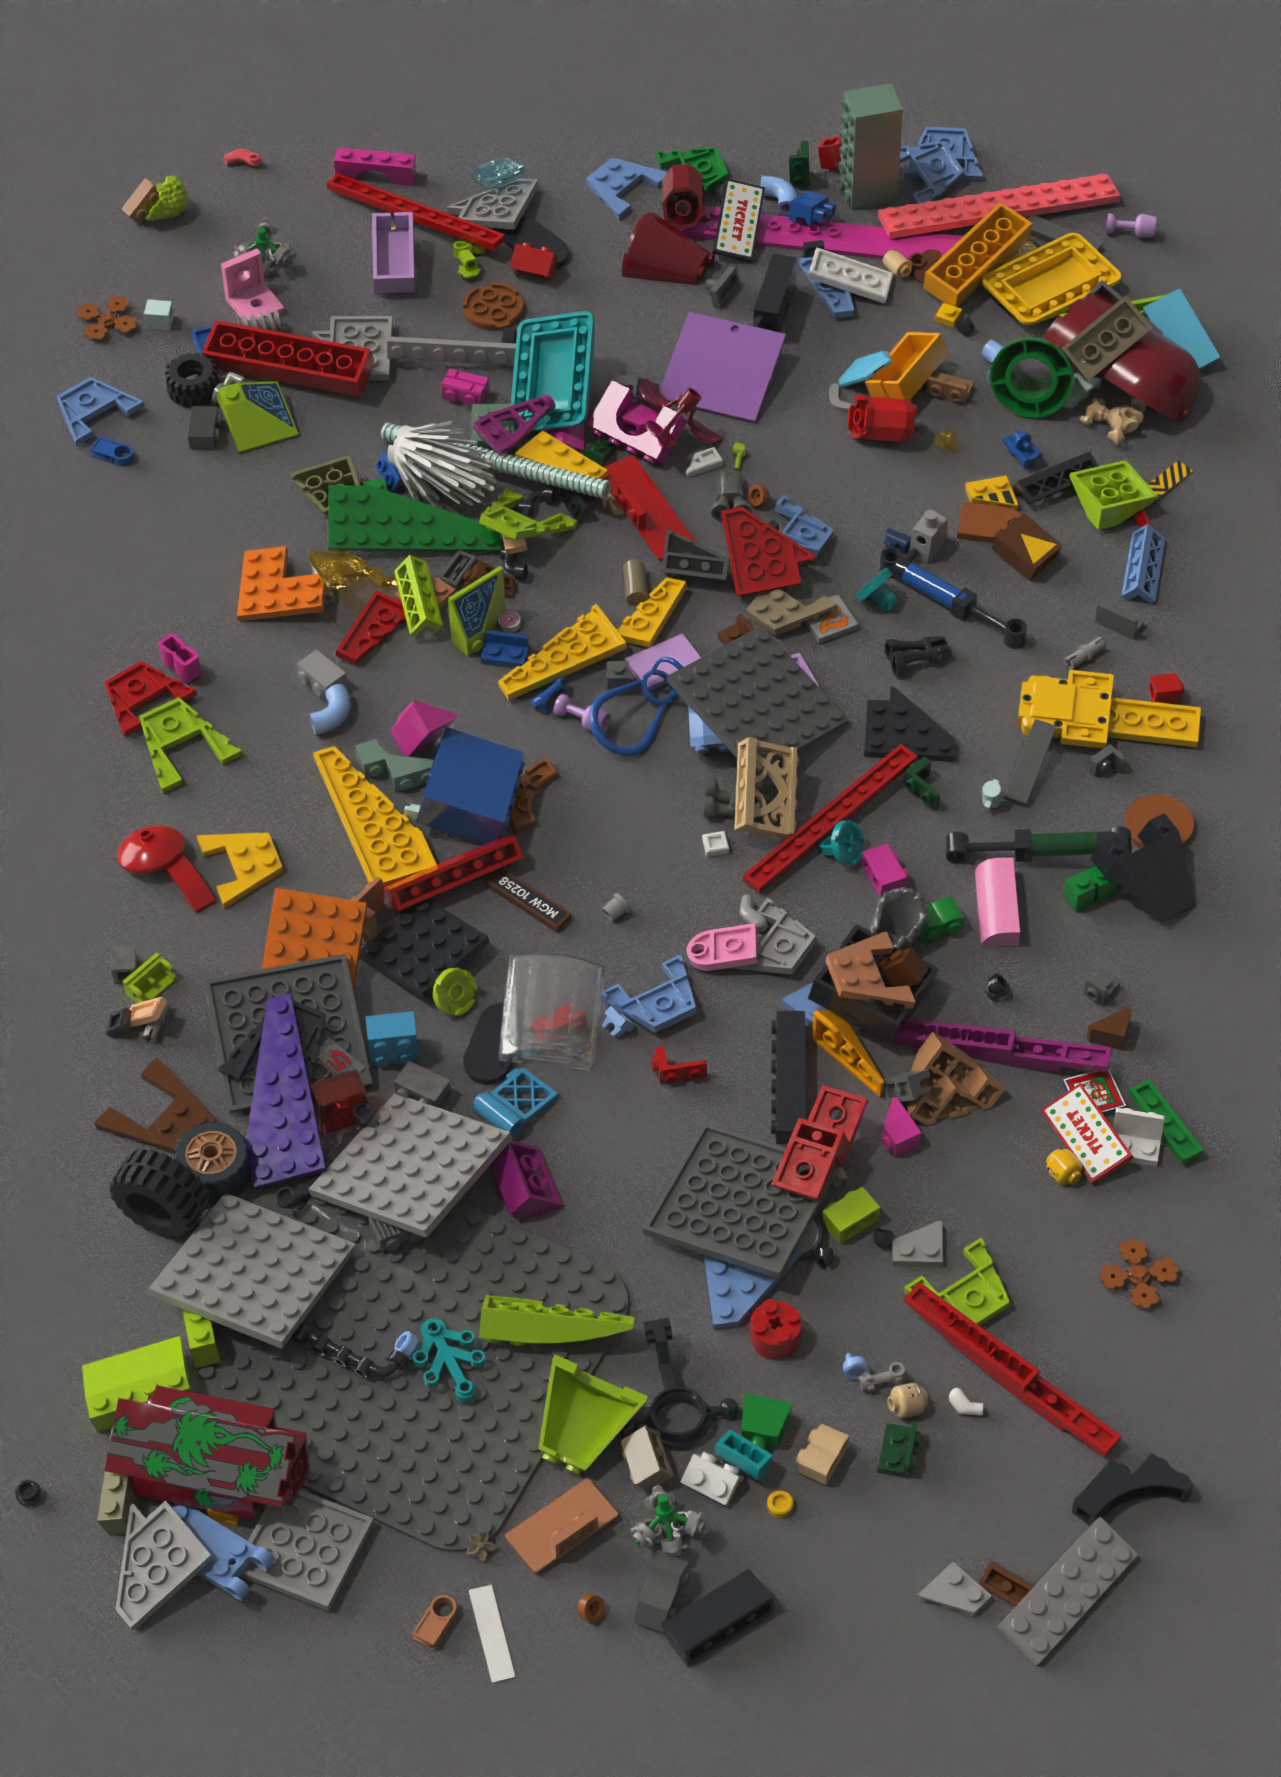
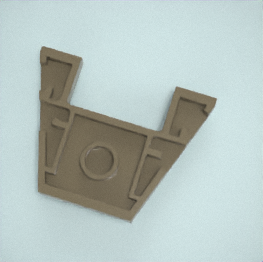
M785 588L760 592L746 609L749 618L777 636L801 626V622L808 619L817 620L821 614L829 611L831 614L838 611V606L824 595L806 607L782 591Z

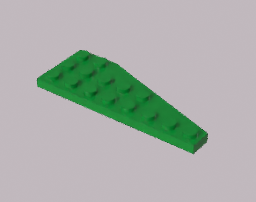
M329 485L328 550L453 552L461 550L463 552H501V533L488 530L479 521L374 486Z

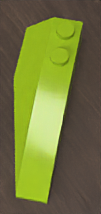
M486 1295L481 1309L479 1338H485V1341L497 1343L500 1340L510 1341L513 1345L583 1341L631 1330L634 1327L635 1317L601 1312L599 1316H596L593 1311L585 1308H580L573 1312L569 1311L566 1305L556 1304L555 1307H544V1301Z

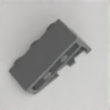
M667 529L661 572L728 581L729 558Z

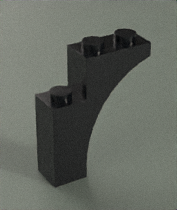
M1153 1453L1147 1457L1133 1474L1126 1465L1111 1459L1074 1500L1072 1514L1088 1526H1091L1099 1517L1103 1518L1114 1508L1140 1498L1162 1497L1185 1503L1192 1494L1194 1483L1191 1482L1187 1475L1177 1472L1165 1459L1158 1458Z

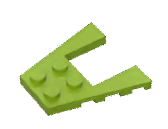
M507 488L504 489L503 494L501 493L498 496L497 501L494 500L492 506L488 507L481 514L479 523L485 525L488 530L500 532L510 540L576 529L578 522L561 513L537 522L511 509L518 506L519 501H523L524 496Z
M179 697L139 716L162 794L183 785L182 778L163 751L201 734L222 765L242 756V750L239 747L236 748L232 745L226 736L219 734L213 729V725L201 719L199 714Z

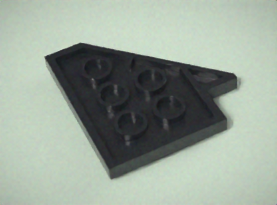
M894 686L890 688V701L867 699L864 757L884 758L902 744L917 755V760L926 757L930 761L954 762L955 738Z

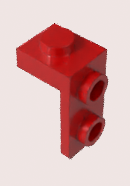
M664 1046L654 1048L651 1066L653 1072L657 1071L660 1084H674L679 1081L699 1080L707 1077L706 1060L668 1066Z

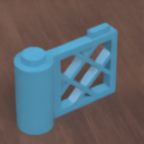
M524 1067L521 1069L515 1068L506 1075V1081L490 1093L478 1094L473 1101V1110L494 1127L509 1131L512 1138L521 1132L528 1121L558 1098L556 1091ZM524 1077L530 1082V1086L516 1085V1082ZM503 1092H514V1099H505L500 1094ZM517 1092H531V1099H517ZM534 1092H544L548 1096L545 1099H534ZM517 1105H531V1110L524 1114L518 1109Z

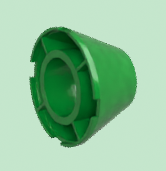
M1029 337L1014 340L997 353L991 365L990 385L996 399L1002 406L1005 405L1014 411V414L1022 417L1040 418L1055 413L1067 401L1073 389L1074 374L1069 359L1060 348L1045 339ZM1026 359L1041 361L1049 368L1052 376L1043 380L1033 379L1022 371L1019 362Z

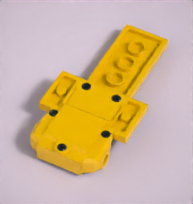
M1069 670L1068 679L1032 675L1027 682H1022L1017 727H1021L1023 734L1029 736L1034 720L1037 719L1056 726L1053 738L1061 736V744L1104 749L1107 744V737L1189 747H1197L1201 707L1111 697L1113 674Z

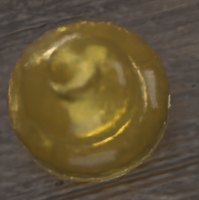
M946 429L939 433L934 441L941 449L950 451L951 448H955L957 445V436L954 431Z

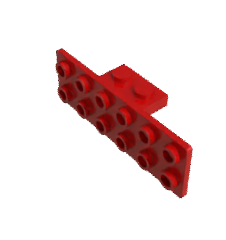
M634 455L603 467L608 470V476L604 480H609L610 493L658 561H663L667 529L696 542Z

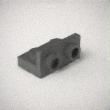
M628 376L616 377V383L629 388L633 392L632 398L648 403L640 393V386L645 379ZM649 381L659 391V384Z

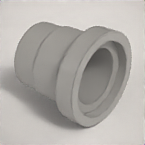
M615 893L612 899L602 908V911L613 922L624 913H629L631 909L625 899L618 893Z

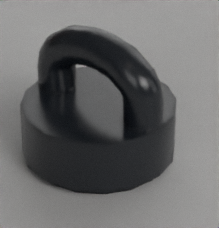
M996 973L988 978L985 990L988 998L996 999L997 997L1002 998L1007 995L1010 988L1005 978Z

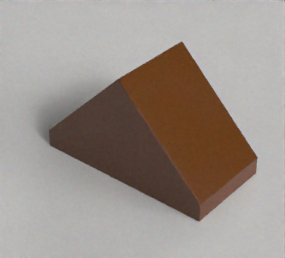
M1128 1007L1088 1025V1042L1122 1050L1130 1025L1131 1008Z

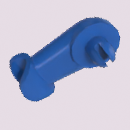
M561 677L555 680L550 687L537 695L531 702L532 707L539 706L543 714L548 713L549 706L546 701L550 700V697L554 694L569 689V687H563L561 681L565 678Z

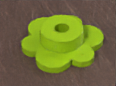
M460 265L458 274L463 275L464 278L471 279L479 275L481 268L477 267L476 270L467 271L463 265Z

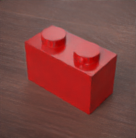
M529 243L516 244L510 269L517 273L553 280L558 256L550 248L542 247L540 250L535 249L534 245Z

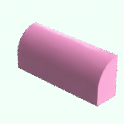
M1013 858L986 860L979 864L975 870L981 947L1019 946L1020 926Z

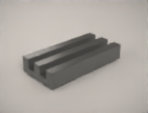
M458 550L438 578L457 591L464 581L465 572L468 568L472 569L478 563V557ZM462 557H464V559L461 561V563L457 565V563L460 561V559H461ZM456 566L455 571L452 573V575H451L449 578H447L448 575L451 573V571H452V570L454 569V567Z

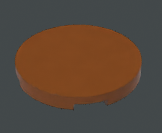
M494 282L492 285L479 288L476 286L466 294L463 300L464 317L471 325L482 330L497 331L503 330L504 327H511L521 319L524 313V302L519 291L504 283Z
M1148 795L1139 798L1130 805L1125 815V827L1131 830L1132 842L1139 848H1143L1145 845L1137 835L1149 820L1165 813L1179 830L1182 847H1184L1193 834L1194 819L1192 813L1185 804L1173 797Z

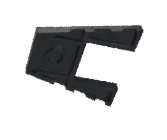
M294 1001L311 1086L326 1015L321 1011ZM265 1015L259 1025L247 1034V1038L242 1044L230 1053V1057L225 1063L218 1067L219 1073L241 1081L261 1043Z

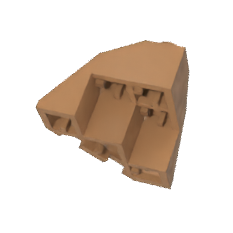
M932 1032L918 1050L911 1071L929 1069L930 1076L922 1079L920 1085L922 1088L931 1086L932 1089L928 1093L917 1096L918 1099L908 1101L907 1113L925 1125H931L936 1123V1120L946 1117L952 1119L967 1115L968 1111L991 1108L1006 1088L974 1059L951 1042Z

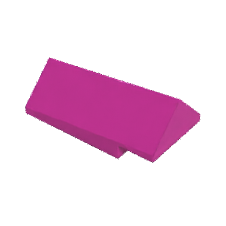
M414 700L399 714L397 723L391 728V734L402 754L406 757H412L433 746L444 733L445 727H449L454 722L457 714Z

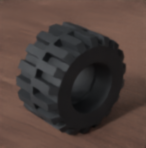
M200 353L181 354L178 358H173L171 360L172 363H168L167 369H165L170 399H173V402L176 404L180 403V406L183 407L186 405L189 407L202 406L204 403H210L213 391L219 384L217 366L214 360L208 359L207 355H200ZM194 374H198L199 376L195 379H185Z

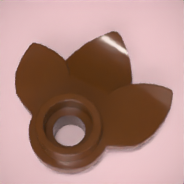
M929 249L923 253H914L909 257L908 260L912 263L911 271L914 272L917 281L922 284L924 283L925 272L939 260L941 256L940 251Z

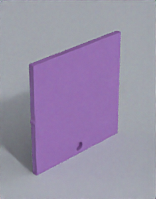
M688 312L674 353L671 354L672 359L659 392L668 402H671L680 394H684L688 388H692L702 397L696 405L698 407L697 410L756 423L770 381L773 380L772 375L786 334Z

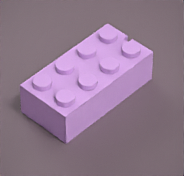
M413 212L394 213L395 228L392 229L390 213H372L374 294L415 292Z

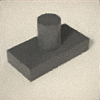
M729 266L718 280L707 279L705 288L710 292L713 307L721 308L741 284L736 267Z

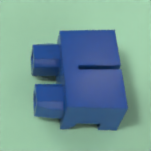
M807 191L790 201L788 220L797 222L804 218L809 226L816 222L824 223L827 217L832 218L835 216L836 204L829 203L828 196Z

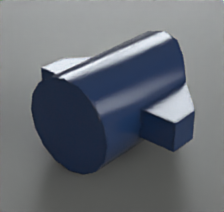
M887 528L883 544L907 553L912 537Z

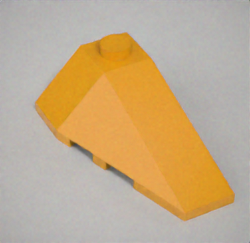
M816 1010L813 1012L812 1041L879 1098L883 1096L884 1080L849 1022L829 1010Z

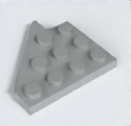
M519 178L449 205L447 207L448 214L459 215L458 217L489 229H515L539 187L538 179Z

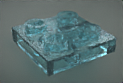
M502 156L494 161L488 160L476 166L474 171L470 172L472 180L491 189H496L502 183L518 178V175L524 173L523 165Z

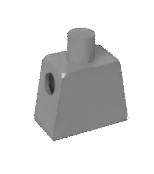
M927 510L924 513V516L916 524L912 532L909 552L913 548L919 551V555L915 559L928 564L948 539V522L946 517L937 514L934 510Z

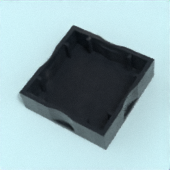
M856 924L841 943L840 949L876 934ZM893 946V951L891 954L874 955L873 958L876 962L879 958L890 957L893 953L901 949ZM922 960L928 967V971L918 984L910 987L915 1000L913 1008H904L905 1004L893 1003V1006L886 1005L883 1001L870 999V1002L839 997L827 964L814 979L808 999L892 1044L932 988L939 968ZM884 983L886 988L893 987Z

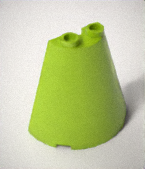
M554 1355L538 1448L544 1453L542 1459L554 1465L558 1461L566 1465L565 1469L576 1475H579L581 1471H586L646 1403L648 1396L624 1386V1389H621L579 1370L578 1364Z

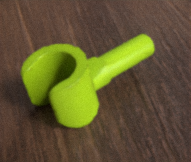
M735 442L732 449V454L737 455L734 470L739 471L742 457H745L746 450L744 444Z

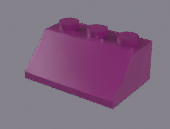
M511 1140L490 1164V1169L495 1176L498 1189L502 1193L506 1209L510 1215L529 1219L560 1209L563 1206L539 1147Z

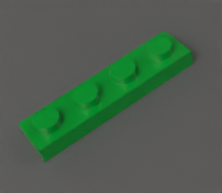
M1150 1079L1129 1088L1130 1097L1142 1112H1153L1165 1116L1161 1138L1181 1165L1203 1155L1204 1150Z

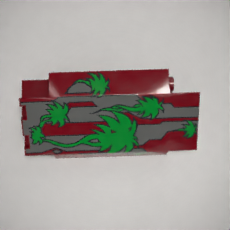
M157 1385L153 1395H149L146 1403L118 1398L104 1471L131 1476L132 1483L135 1485L136 1495L254 1519L261 1503L282 1507V1505L293 1506L310 1470L307 1435L304 1432L277 1427L274 1408Z

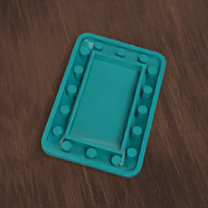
M588 311L526 319L518 326L511 404H520L538 397L541 398L546 394L550 395L555 402V409L547 413L530 432L577 427L583 424L587 418L595 337V319ZM528 409L518 413L526 422L534 417ZM515 423L516 431L519 428V426Z

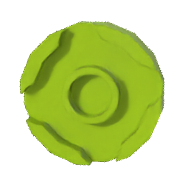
M449 968L443 971L436 979L433 987V999L437 1008L449 1015H462L467 1012L475 1002L473 999L474 990L477 991L475 978L470 972L460 968Z

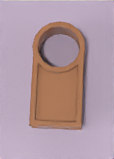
M447 1595L435 1597L412 1633L414 1637L412 1639L435 1650L457 1616L454 1599ZM443 1603L451 1605L453 1611L448 1616L441 1617L434 1613L437 1605Z

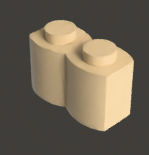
M821 1423L817 1430L813 1429L808 1438L809 1445L806 1449L800 1450L796 1463H798V1473L827 1485L837 1465L846 1453L849 1446V1435Z

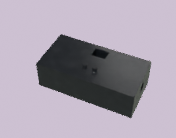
M773 253L753 309V327L781 333L796 289L797 257Z

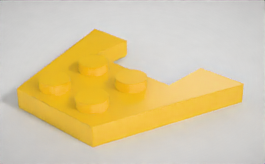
M269 833L196 835L203 857L226 851L237 878L236 881L216 886L224 909L283 873V866Z

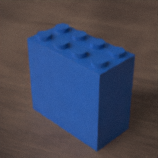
M445 727L435 753L415 823L482 845L503 837L511 817L509 815L510 810H512L516 799L514 795L520 784L519 777L522 775L525 762H522L524 752Z

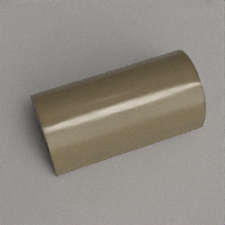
M640 560L627 561L623 566L626 603L646 602L648 600L645 565Z

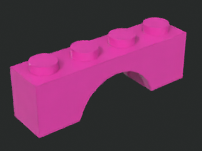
M338 147L334 158L335 175L339 173L352 179H356L363 171L374 170L388 176L393 184L413 186L417 174L416 156L412 154Z

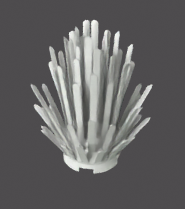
M452 421L438 424L434 422L415 428L404 425L399 428L394 434L397 438L393 446L389 444L387 457L388 461L397 467L413 499H415V494L411 486L416 492L419 490L432 506L437 507L430 496H433L436 500H439V497L424 480L459 505L460 501L456 497L470 506H473V503L447 485L478 503H481V501L471 494L472 491L483 497L485 496L476 485L490 491L495 489L494 486L485 482L496 484V480L492 478L495 476L482 470V468L489 469L491 466L487 464H493V462L468 454L469 452L478 455L485 453V451L452 444L476 445L478 442L448 438L449 436H462L468 428L430 430L450 425Z

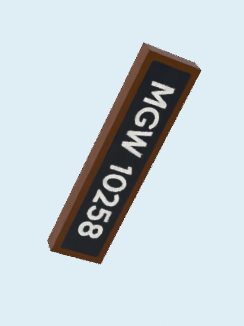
M499 868L485 881L486 887L555 932H558L572 918L569 911L503 868Z

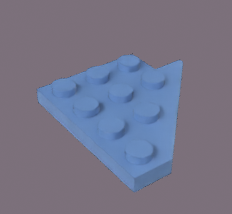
M800 1248L796 1249L783 1275L800 1257ZM704 1255L714 1330L740 1326L780 1279Z

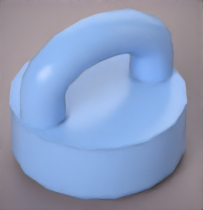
M406 1331L399 1336L394 1349L405 1354L409 1360H413V1354L420 1350L421 1345L416 1335Z
M852 1353L846 1354V1361L842 1365L846 1378L858 1380V1376H862V1373L869 1372L868 1363L865 1358L855 1356Z

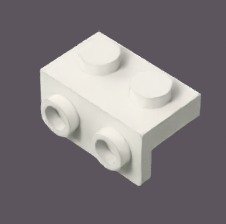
M703 1452L702 1455L693 1454L680 1482L724 1505H728L738 1483L744 1479V1476L738 1474L740 1469L728 1463L722 1466L716 1463L717 1458L706 1452Z

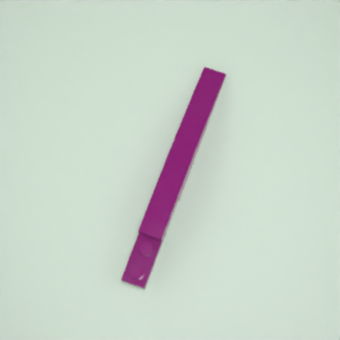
M909 1019L893 1041V1043L920 1049L933 1032L951 1042L972 1059L1060 1073L1062 1067L1108 1072L1112 1055V1047L1016 1037V1031L916 1019ZM870 1033V1037L880 1039L879 1037Z

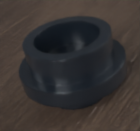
M32 1480L22 1481L15 1491L17 1501L25 1506L37 1503L42 1495L39 1484Z

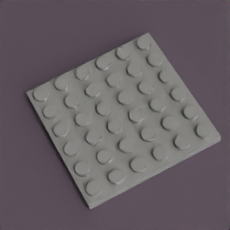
M395 1093L376 1113L367 1126L357 1134L328 1166L327 1171H324L310 1186L309 1192L313 1197L427 1238L512 1140V1136L509 1131L411 1098L398 1096Z
M226 1193L149 1287V1296L282 1349L355 1252L356 1244Z

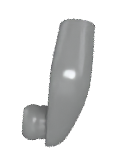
M744 895L739 911L742 920L747 924L755 923L757 931L764 932L768 928L767 919L754 910L753 897L751 895Z

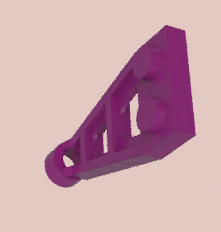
M546 394L541 398L538 397L489 413L474 422L473 429L501 456L517 446L547 413L554 410L555 402L550 395ZM528 409L534 417L526 422L518 413ZM512 419L519 428L510 434L499 422Z

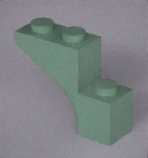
M377 739L355 745L357 761L365 779L387 773L395 792L427 784L433 764L432 759L389 754L381 748Z

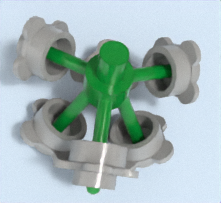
M264 218L262 223L254 228L255 233L258 234L255 237L256 242H244L238 247L235 246L236 251L233 253L235 255L234 258L254 249H258L261 253L263 274L269 275V271H275V268L271 267V261L275 262L276 265L285 264L291 257L290 251L292 248L287 243L275 242L273 244L270 241L272 236L278 233V227L273 226L268 218ZM270 248L271 261L265 260V250Z
M655 1486L652 1489L653 1493L649 1498L645 1499L644 1504L646 1508H652L656 1512L654 1520L646 1519L643 1523H636L634 1528H631V1532L634 1534L632 1538L641 1547L646 1545L650 1548L654 1545L653 1542L661 1543L662 1549L657 1550V1552L676 1557L682 1554L681 1549L689 1547L687 1543H682L681 1537L687 1534L691 1537H694L696 1533L701 1534L702 1530L705 1529L706 1519L702 1518V1512H699V1514L693 1511L675 1513L672 1505L675 1502L674 1494L665 1492L662 1486ZM660 1524L665 1525L668 1539L663 1540Z

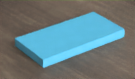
M1180 288L1143 307L1147 318L1163 332L1164 336L1186 349L1193 356L1199 370L1220 360V355Z

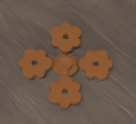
M111 296L109 302L106 303L109 312L102 313L101 315L98 311L99 307L97 305L93 306L92 303H85L83 306L78 307L77 317L79 319L90 321L98 317L99 323L96 325L90 324L84 330V335L89 340H103L105 334L108 333L107 328H111L114 325L115 330H121L124 334L136 329L137 319L135 317L124 315L122 318H116L113 314L124 312L125 308L130 305L129 301L124 296Z
M1128 1239L1127 1243L1119 1245V1251L1122 1253L1121 1257L1124 1261L1129 1260L1134 1265L1128 1269V1272L1121 1270V1267L1117 1264L1113 1266L1103 1265L1099 1280L1104 1282L1105 1288L1112 1290L1115 1287H1123L1124 1281L1128 1278L1130 1283L1136 1286V1288L1130 1291L1132 1304L1136 1307L1142 1306L1144 1309H1149L1151 1305L1159 1302V1296L1155 1294L1156 1288L1153 1286L1148 1287L1146 1284L1150 1275L1157 1277V1281L1160 1283L1165 1281L1174 1282L1179 1268L1173 1265L1172 1259L1163 1258L1162 1261L1159 1259L1155 1260L1154 1266L1150 1268L1149 1272L1145 1266L1138 1265L1141 1259L1147 1257V1252L1145 1251L1146 1244L1143 1241Z

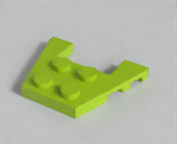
M979 1238L963 1249V1255L976 1270L940 1293L923 1276H920L904 1287V1293L908 1295L920 1282L979 1326L1007 1309L1010 1301L999 1276L994 1270L993 1261L986 1251L984 1240Z

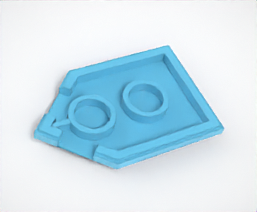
M880 351L856 359L839 378V386L845 387L868 380L875 375L874 372L892 364L888 351Z

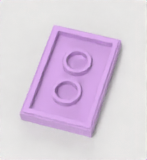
M682 633L627 657L625 661H629V669L639 681L643 679V676L648 671L650 672L655 662L661 657L673 658L683 667L701 657ZM667 662L660 663L657 670L664 671L668 675L678 670ZM651 675L647 679L649 692L668 684L664 678L658 675Z

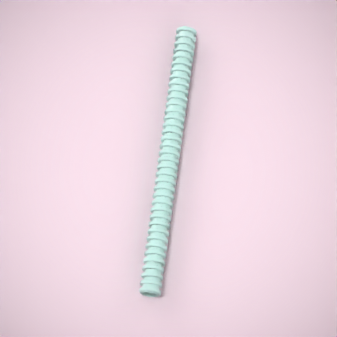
M386 423L381 430L382 440L394 443L397 438L394 434L402 426ZM452 443L485 451V453L478 455L469 452L468 454L491 460L493 464L487 465L491 466L489 469L493 468L495 471L499 470L506 474L517 475L518 477L528 478L537 482L540 481L548 485L552 484L559 488L564 487L571 491L576 490L578 493L582 492L589 496L594 495L601 499H605L610 492L609 480L597 479V477L586 476L571 470L567 471V469L556 468L548 464L544 465L536 461L532 462L525 458L520 459L513 455L508 456L506 453L500 456L495 450L484 449L472 444Z

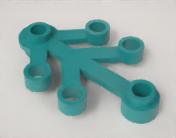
M432 1318L426 1320L421 1326V1335L424 1340L420 1350L413 1354V1363L416 1367H425L429 1362L428 1354L434 1343L438 1352L430 1370L426 1371L423 1375L424 1384L429 1388L436 1387L439 1383L440 1372L445 1363L456 1383L455 1395L457 1400L462 1403L473 1401L476 1396L475 1385L465 1379L455 1359L471 1363L472 1366L479 1368L485 1364V1354L481 1350L468 1352L448 1346L445 1339L459 1342L461 1346L469 1348L475 1343L474 1333L470 1330H464L460 1333L447 1329L444 1322L440 1319ZM431 1328H438L436 1331L429 1330ZM464 1337L471 1338L469 1341L463 1340ZM477 1356L482 1358L479 1361L474 1360ZM418 1357L425 1358L423 1361L417 1360ZM431 1376L435 1377V1380L433 1381L427 1380V1378ZM465 1387L469 1388V1390L462 1391L461 1389Z

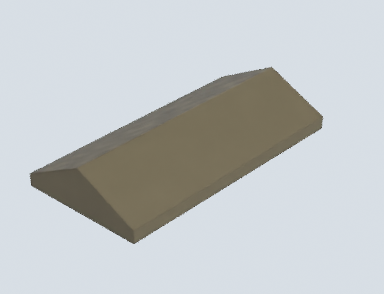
M1124 296L1063 346L1061 350L1069 359L1071 366L1088 382L1149 332L1152 326L1128 297Z

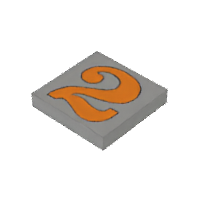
M839 595L829 598L837 604V612L831 614L829 611L821 614L817 620L811 618L804 621L818 643L858 629V623Z

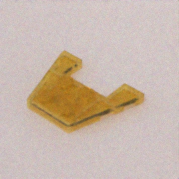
M345 550L310 551L308 559L329 589H345L347 584L345 577L350 579L369 577L380 587L396 586L397 584L395 576L390 575V577L383 575L382 569L366 566L365 560Z

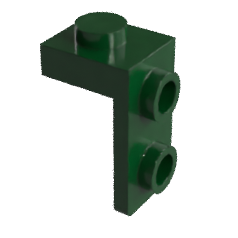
M597 439V441H594L584 449L583 455L604 467L605 457L615 449V445L609 444L610 441Z
M923 757L918 762H913L905 770L904 785L910 792H914L920 797L925 805L937 810L940 806V794L924 781L930 776L931 761Z

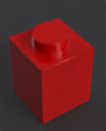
M1177 673L1150 677L1148 691L1152 702L1180 704L1181 695L1184 694L1183 681H1179Z

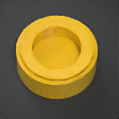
M781 1490L771 1493L767 1499L768 1512L776 1518H784L790 1515L793 1510L791 1495Z

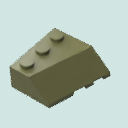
M350 455L289 473L294 482L319 510L327 516L329 485L360 486Z

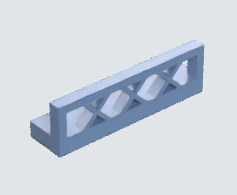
M1149 524L1132 532L1121 595L1127 601L1137 595L1150 604L1156 600L1165 537ZM1152 538L1157 541V546H1155ZM1150 552L1154 558V562L1151 559ZM1147 568L1149 569V571H1150V573H1151V575H1152L1151 578H1150V576H1149V574H1148ZM1145 584L1149 590V593L1144 589Z

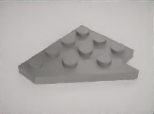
M331 316L330 331H312V336L315 339L371 349L375 364L368 380H390L391 359L387 358L388 336L392 337V316Z
M167 1501L163 1502L147 1518L136 1505L132 1504L130 1506L116 1611L134 1631L214 1559L212 1554Z

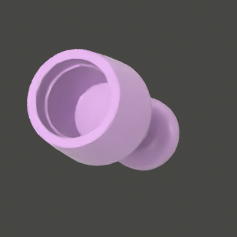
M1108 213L1106 234L1113 233L1115 228L1133 229L1138 238H1153L1156 232L1157 217L1139 214L1136 221L1116 220L1115 215Z
M561 694L555 702L554 714L563 716L568 712L582 718L583 727L586 730L592 731L589 722L591 705L584 710L570 704V698L565 694ZM600 707L598 722L601 731L604 733L610 724L611 713Z

